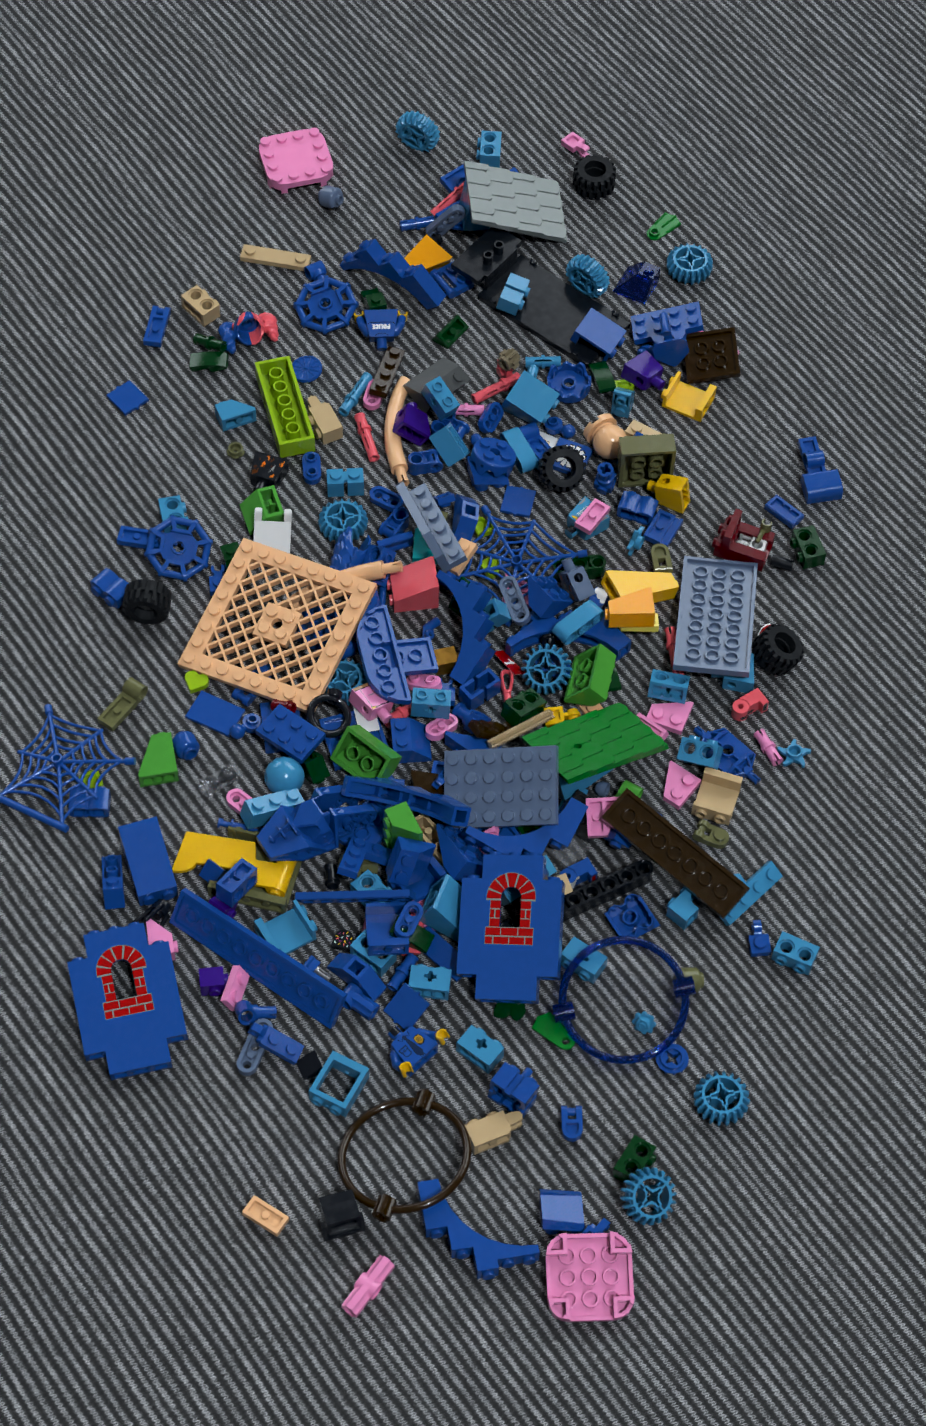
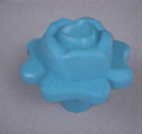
M645 1011L636 1013L635 1018L632 1020V1023L635 1025L634 1029L642 1034L652 1033L653 1028L656 1026V1022L653 1021L654 1016L647 1014Z

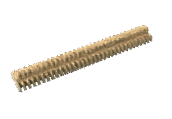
M547 709L487 740L489 748H497L545 724V722L551 721V719L555 718L553 711Z

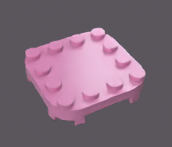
M318 128L281 133L260 139L259 157L270 189L273 187L274 189L281 190V194L288 193V188L320 183L322 187L327 185V181L333 176V161L325 138Z
M612 1231L609 1233L567 1234L566 1232L558 1234V1236L551 1240L546 1249L545 1265L547 1303L554 1318L564 1322H600L620 1320L629 1314L635 1299L631 1244L623 1236L619 1235L618 1232Z

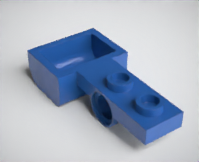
M816 436L798 439V447L806 470V474H802L800 479L806 504L842 499L843 486L838 469L826 471L824 453L819 449Z

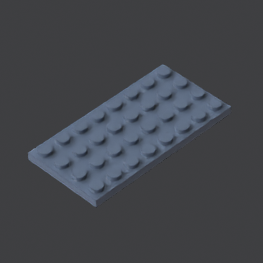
M684 556L673 670L749 678L758 563Z

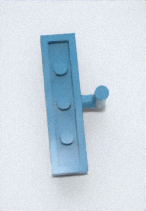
M767 861L747 881L740 874H733L746 884L750 890L727 917L722 919L726 926L731 925L783 877L772 861Z

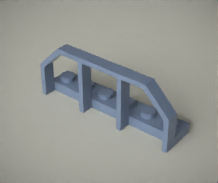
M403 481L396 484L395 487L441 570L445 573L467 561L465 553L427 485L423 483L408 491Z

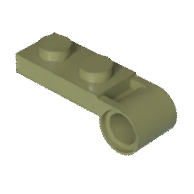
M133 677L128 678L122 687V692L97 718L98 723L113 732L146 696L148 687Z

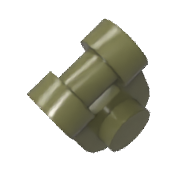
M660 543L653 545L650 552L653 572L673 573L668 547ZM665 562V565L659 566V563Z
M699 820L697 824L698 829L692 835L694 840L717 849H722L728 845L729 833L726 830L710 824L707 820ZM704 832L710 833V835L707 836L704 834Z

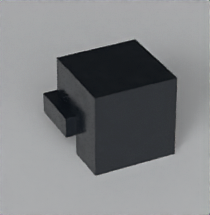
M352 1189L319 1198L323 1220L320 1224L324 1242L365 1231L364 1217L362 1212H359Z

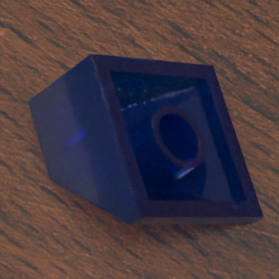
M645 261L629 266L613 292L645 305L659 282L661 267Z

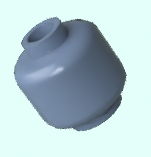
M330 185L324 186L318 193L319 203L323 207L337 209L344 201L342 190Z

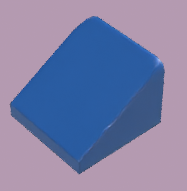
M208 859L199 876L208 883L210 880L218 882L227 871L212 859Z

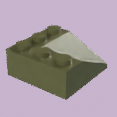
M663 433L659 435L619 437L618 488L647 486L650 480L657 482L661 474L673 475L676 458L674 434Z

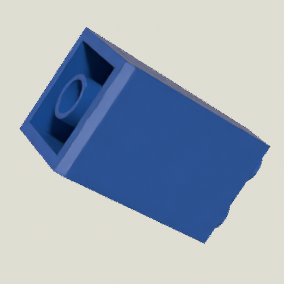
M157 816L119 826L121 848L139 906L152 905L159 899L170 900L174 896H178L177 884Z

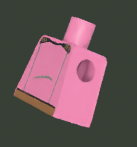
M368 683L351 690L348 701L367 720L371 721L379 717L383 724H386L393 718L390 712L394 703L377 695Z

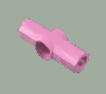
M379 1255L369 1270L360 1275L354 1285V1289L341 1305V1308L348 1315L357 1318L370 1300H374L379 1294L383 1282L395 1268L391 1260Z

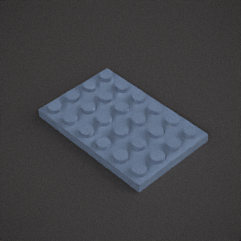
M559 746L444 751V795H449L471 807L467 826L491 828L492 826L558 825Z

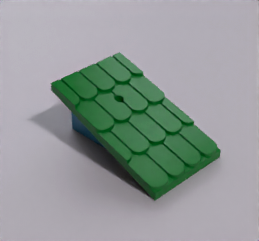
M615 703L599 711H591L575 719L565 720L521 737L528 747L559 746V797L564 802L566 799L573 797L577 789L580 791L585 790L614 768L669 749L668 744L664 742L662 737L655 734L648 725H645L637 715L633 714L622 703Z

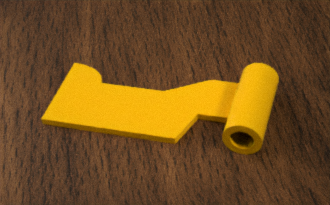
M186 831L172 870L173 873H185L194 869L196 865L204 866L208 859H212L223 869L230 870L243 858L257 867V883L254 886L265 888L268 894L285 897L297 861H276V863L257 860L255 842Z

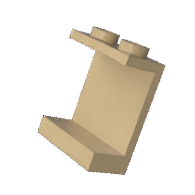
M705 767L691 814L700 819L712 820L717 824L729 825L743 777Z

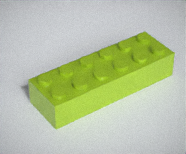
M290 356L255 362V376L280 458L304 454L310 451L314 452L315 437Z

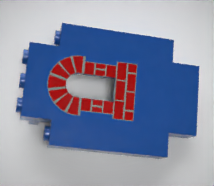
M491 851L489 854H483L482 878L479 875H468V878H462L456 974L459 977L476 978L475 1000L478 1002L539 1004L540 980L560 981L565 883L559 877H549V872L546 869V859L544 856H541V853L531 852L529 855H521L520 852H509V855H501V852ZM508 888H516L521 893L520 927H500L502 894Z
M139 922L129 923L125 927L112 926L108 930L101 932L93 930L83 935L87 958L77 957L72 959L71 962H67L86 1061L106 1057L111 1080L172 1068L168 1044L188 1040L169 941L159 940L153 942L152 945H148L144 923ZM124 960L132 967L137 996L117 1000L111 968L115 962Z

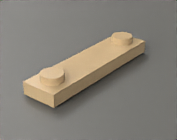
M244 244L240 261L304 271V267L310 265L311 255Z

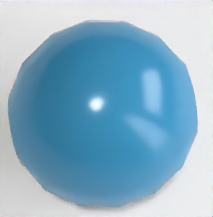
M282 756L274 759L268 764L264 772L265 784L272 793L296 788L300 790L305 779L302 766L291 757Z

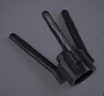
M159 899L132 922H139L143 918L147 922L150 918L154 917L157 920L162 919L160 926L164 927L166 921L170 918L168 913L171 910V906L164 899Z

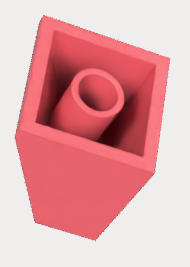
M434 556L403 566V572L389 575L386 585L387 590L391 591L388 598L389 605L393 606L394 613L438 608L439 583L436 577Z

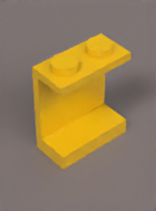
M678 371L675 377L672 376L670 378L668 388L664 389L661 394V399H663L662 407L701 422L715 399L717 386L710 384L706 391L681 382V372Z

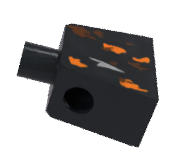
M255 451L250 472L251 485L255 486L254 491L272 485L277 489L289 472L288 459Z

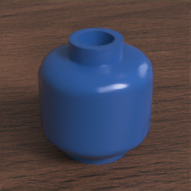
M189 731L178 732L172 739L176 755L184 760L195 758L200 749L195 735Z

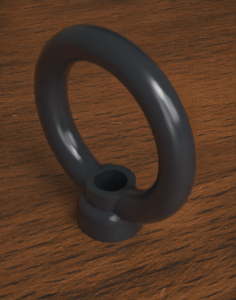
M329 688L327 694H321L312 699L307 708V721L326 733V738L341 736L347 726L351 724V711L347 703L342 699L343 692L335 688ZM327 701L329 704L338 705L342 709L344 720L339 728L326 730L317 724L314 711L321 702Z

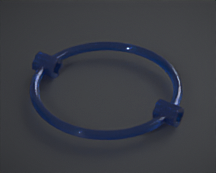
M616 936L602 939L589 945L571 961L561 980L558 995L559 1004L552 1005L555 1023L563 1022L570 1037L585 1052L610 1063L634 1064L656 1057L675 1042L687 1020L689 995L696 994L692 976L685 977L677 962L661 947L637 937ZM617 944L640 946L661 957L669 965L677 978L672 980L675 998L681 997L679 1018L669 1036L655 1048L632 1056L607 1054L588 1044L574 1028L571 1020L576 1019L572 1001L567 1002L568 985L578 965L593 952Z

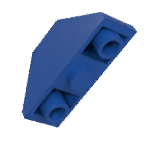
M456 494L452 532L458 542L461 537L471 541L478 522L480 505L472 498Z
M339 953L327 966L328 970L347 984H356L363 991V994L374 1002L387 989L373 968L354 954Z

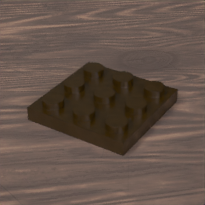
M735 327L687 334L686 340L689 353L685 356L688 384L741 376Z

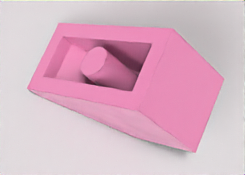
M149 919L146 922L149 945L159 940L169 941L172 961L175 960V953L179 952L177 940L173 941L172 933L152 919Z

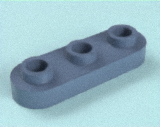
M459 204L452 205L426 227V234L429 237L433 233H439L443 236L465 218V208Z
M505 576L500 580L499 588L511 618L518 626L526 625L531 619V614L518 582L513 576Z
M262 1018L255 1021V1023L261 1026L265 1024L273 1028L271 1021ZM251 1034L248 1035L237 1059V1070L244 1076H250L257 1071L266 1050L259 1046V1043L256 1042L257 1038ZM253 1047L259 1048L257 1051L252 1050ZM247 1064L251 1066L250 1068H244Z

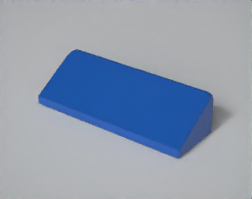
M427 926L425 929L435 935L425 955L437 966L451 969L452 979L458 982L462 978L456 974L458 951L430 926Z

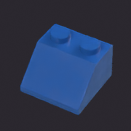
M410 717L390 719L392 749L402 756L399 763L432 761L430 740L425 736L426 725Z
M398 836L385 868L388 882L408 886L422 880L436 844Z

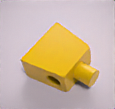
M661 474L657 482L653 480L648 482L647 490L655 492L656 500L659 501L658 504L679 513H684L690 503L688 478Z

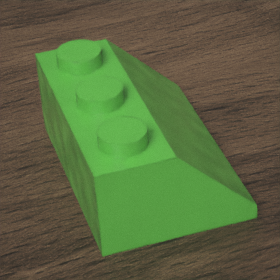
M600 643L574 656L573 671L570 673L571 679L568 681L564 701L566 703L595 706L604 702L608 697L617 655Z
M360 725L347 726L330 757L332 761L352 776L374 779L375 777L389 778L402 758L401 755Z
M406 801L384 810V818H382L384 838L382 840L386 848L393 850L398 836L423 841V832Z

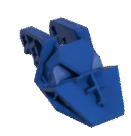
M343 785L319 787L314 789L309 800L298 804L295 808L281 805L259 832L256 840L270 861H305L339 848V838L352 834L353 829L360 822L362 826L370 827V823L377 818L378 812L372 804L358 805V801L363 799L341 795ZM345 802L348 804L347 807H340Z

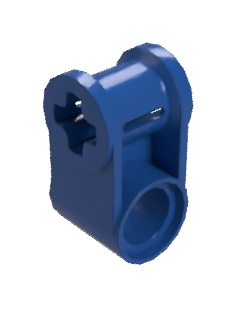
M436 449L410 453L408 456V472L411 475H420L441 471L443 463L439 459L440 454Z
M404 507L395 508L390 516L380 525L378 534L388 538L402 534L409 527L408 510Z

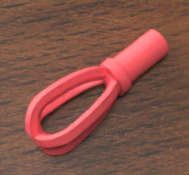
M504 669L500 672L504 702L511 698L514 673L509 669ZM506 673L510 677L508 689H506L504 684V675Z

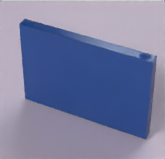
M201 691L185 715V718L230 737V728L239 723L245 713V709L205 691Z

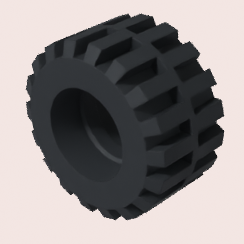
M593 154V156L586 155L585 158L582 157L580 161L576 162L573 185L579 195L582 194L584 198L588 197L592 200L596 198L598 200L601 197H607L614 190L616 167L612 161H609V158Z
M566 445L555 446L542 454L543 457L539 459L538 463H540V466H538L537 470H540L539 478H542L543 481L541 482L544 485L546 484L547 488L554 491H568L579 486V483L584 480L583 475L586 474V470H584L586 463L583 462V455L580 456V452L573 449L574 447ZM558 458H565L570 463L571 472L566 479L557 478L553 472V464Z
M137 579L131 581L125 588L122 611L125 616L138 623H162L169 616L172 600L171 591L167 586L154 580Z
M778 623L777 625H769L754 640L752 653L755 655V660L759 662V666H762L766 672L769 671L773 675L781 676L782 674H787L801 661L804 656V648H802L804 645L794 630H790L788 626Z

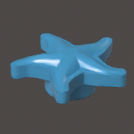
M640 526L638 530L634 531L626 548L629 550V556H632L635 549L640 550L645 537L641 536L645 527Z
M793 739L788 748L778 747L777 751L786 757V760L783 762L784 767L795 762L804 768L805 761L803 756L811 754V749L802 748L796 744L797 740Z

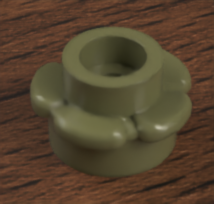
M233 442L228 446L227 455L233 459H238L244 455L245 451L239 442Z

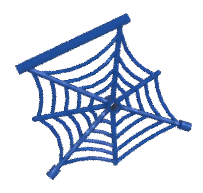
M483 505L481 510L488 517L487 524L482 534L472 542L476 543L484 536L490 522L494 527L492 535L484 544L478 546V549L490 543L495 532H497L499 537L489 549L485 551L477 549L475 553L480 554V561L476 571L468 572L472 564V556L465 572L460 574L456 580H459L462 576L474 575L492 582L499 588V584L496 581L481 575V573L488 572L502 579L504 576L494 571L501 569L515 579L526 573L528 576L517 581L519 584L521 581L528 579L529 576H535L545 561L554 560L549 563L540 576H544L545 572L560 559L588 557L587 549L579 550L575 553L550 536L535 519L526 522L501 520L491 516L488 506ZM494 520L511 525L530 524V526L523 528H504L498 527ZM534 525L550 540L570 552V554H563L545 542L533 530ZM500 530H503V531H524V530H528V532L519 533V534H502ZM531 533L559 555L548 556L543 553L529 539ZM526 535L525 539L519 541H506L504 538ZM501 539L504 544L503 547L495 554L488 553L496 547ZM529 542L544 557L538 558L531 554L526 548L527 543ZM523 543L519 549H511L509 544ZM506 547L507 551L503 555L499 556L498 554H500ZM524 550L534 559L522 560ZM509 553L512 558L509 559L505 556H507V554ZM483 555L490 557L487 568L480 569ZM492 559H498L499 565L491 567ZM535 562H540L532 574L529 571L530 566ZM560 564L550 576L553 577L563 565ZM512 566L513 575L505 568ZM438 578V583L444 586L445 588L449 589L447 585ZM467 579L468 581H470V582L472 581V582H474V583L477 584V585H478V583H479V582H477V581H473V580ZM526 583V584H524L523 586H521V587H520V590H522L523 588L527 587V586H528V583ZM491 589L487 590L496 599L502 601ZM512 620L506 622L505 625L509 627L512 624Z
M46 704L44 706L47 716L45 723L32 742L23 750L17 751L18 754H21L20 766L11 783L0 792V803L67 833L69 826L64 824L65 819L80 804L93 798L98 799L96 795L97 789L103 776L121 763L135 765L136 758H119L107 746L102 728L82 726L53 715L52 705ZM53 719L77 728L96 732L89 735L68 730L54 724ZM49 721L50 728L46 737L32 752H27L41 736ZM54 727L67 733L88 738L83 742L56 736ZM51 733L52 741L39 754H34L43 746ZM98 735H100L105 749L115 759H106L101 753L97 741ZM56 739L79 745L75 748L63 747L57 744ZM94 739L95 747L102 759H96L91 740ZM87 743L93 759H86L84 746ZM53 744V751L47 757L42 756ZM58 748L67 750L69 752L62 756L59 753ZM81 748L83 759L76 760L75 752ZM24 755L29 756V766L26 774L20 782L13 785L22 770ZM70 756L72 757V760H65ZM37 758V766L33 774L27 777L32 766V759ZM40 759L44 760L41 770L38 771ZM47 761L52 762L50 765L46 766ZM66 764H72L70 766V769L66 766ZM76 764H79L76 767L75 772L73 773L72 770ZM83 764H90L79 779L76 776L78 770ZM95 764H100L92 771L86 785L83 782L86 773ZM113 764L100 775L93 792L90 789V782L94 774L104 765ZM55 767L57 774L48 770ZM41 774H50V775H53V776L57 777L58 784H57L55 781L51 780V779H48V778H46V777H41V776H39V775H41ZM70 775L72 777L62 783L63 776ZM32 779L50 782L58 788V795L42 785L27 782ZM75 780L78 783L62 792V787ZM30 786L44 789L59 800V809L50 800L39 794L14 789ZM79 786L84 788V790L73 795L63 803V796ZM86 792L91 795L73 805L64 815L63 808L74 798ZM7 793H21L38 797L54 808L60 817V821L4 795Z

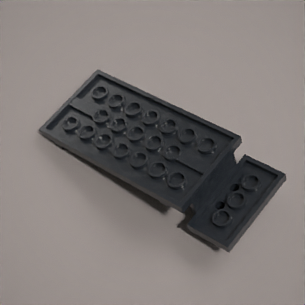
M490 227L451 263V269L476 285L485 280L484 289L478 294L479 301L575 362L584 363L586 369L589 368L588 364L594 363L604 352L581 337L576 344L570 339L591 308L626 331L630 328V322L620 317L619 313H616L614 309L612 311L537 265V262H534L532 258L529 260L523 255L517 257L518 248L521 246L522 240L506 230ZM510 273L530 280L528 285L531 288L527 298L523 297V300H525L522 310L518 309L516 316L496 308Z

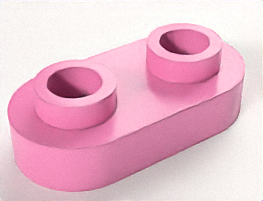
M374 379L368 383L363 396V406L368 410L378 409L383 400L382 397L369 394Z
M419 674L409 675L406 679L408 688L412 691L413 687L442 689V682L439 676Z
M450 713L449 719L436 718L425 727L426 738L431 741L443 739L446 731L453 732L457 729L458 718Z
M238 788L230 790L226 795L228 806L239 815L244 801L252 799L247 793Z

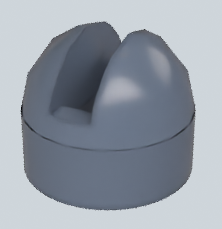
M598 782L595 785V793L600 797L608 796L610 783Z

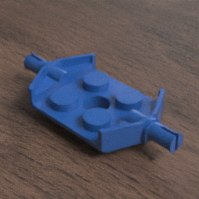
M699 725L695 727L693 732L702 741L707 742V739L719 742L718 745L723 747V749L732 750V754L722 752L719 770L743 777V779L745 777L749 778L755 785L759 783L761 778L753 773L752 768L756 757L753 751L726 728L705 732ZM713 749L708 750L706 753V757L710 758L713 755Z

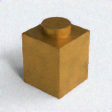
M451 646L434 650L439 668L438 672L435 673L436 676L451 673L459 656V653L455 651V647Z

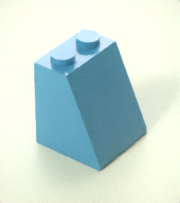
M524 370L501 406L505 412L528 423L535 422L539 427L541 423L545 424L550 417L548 414L551 408L554 410L560 402L557 399L560 393Z
M446 874L431 886L422 906L423 915L420 922L458 942L462 886L450 875Z

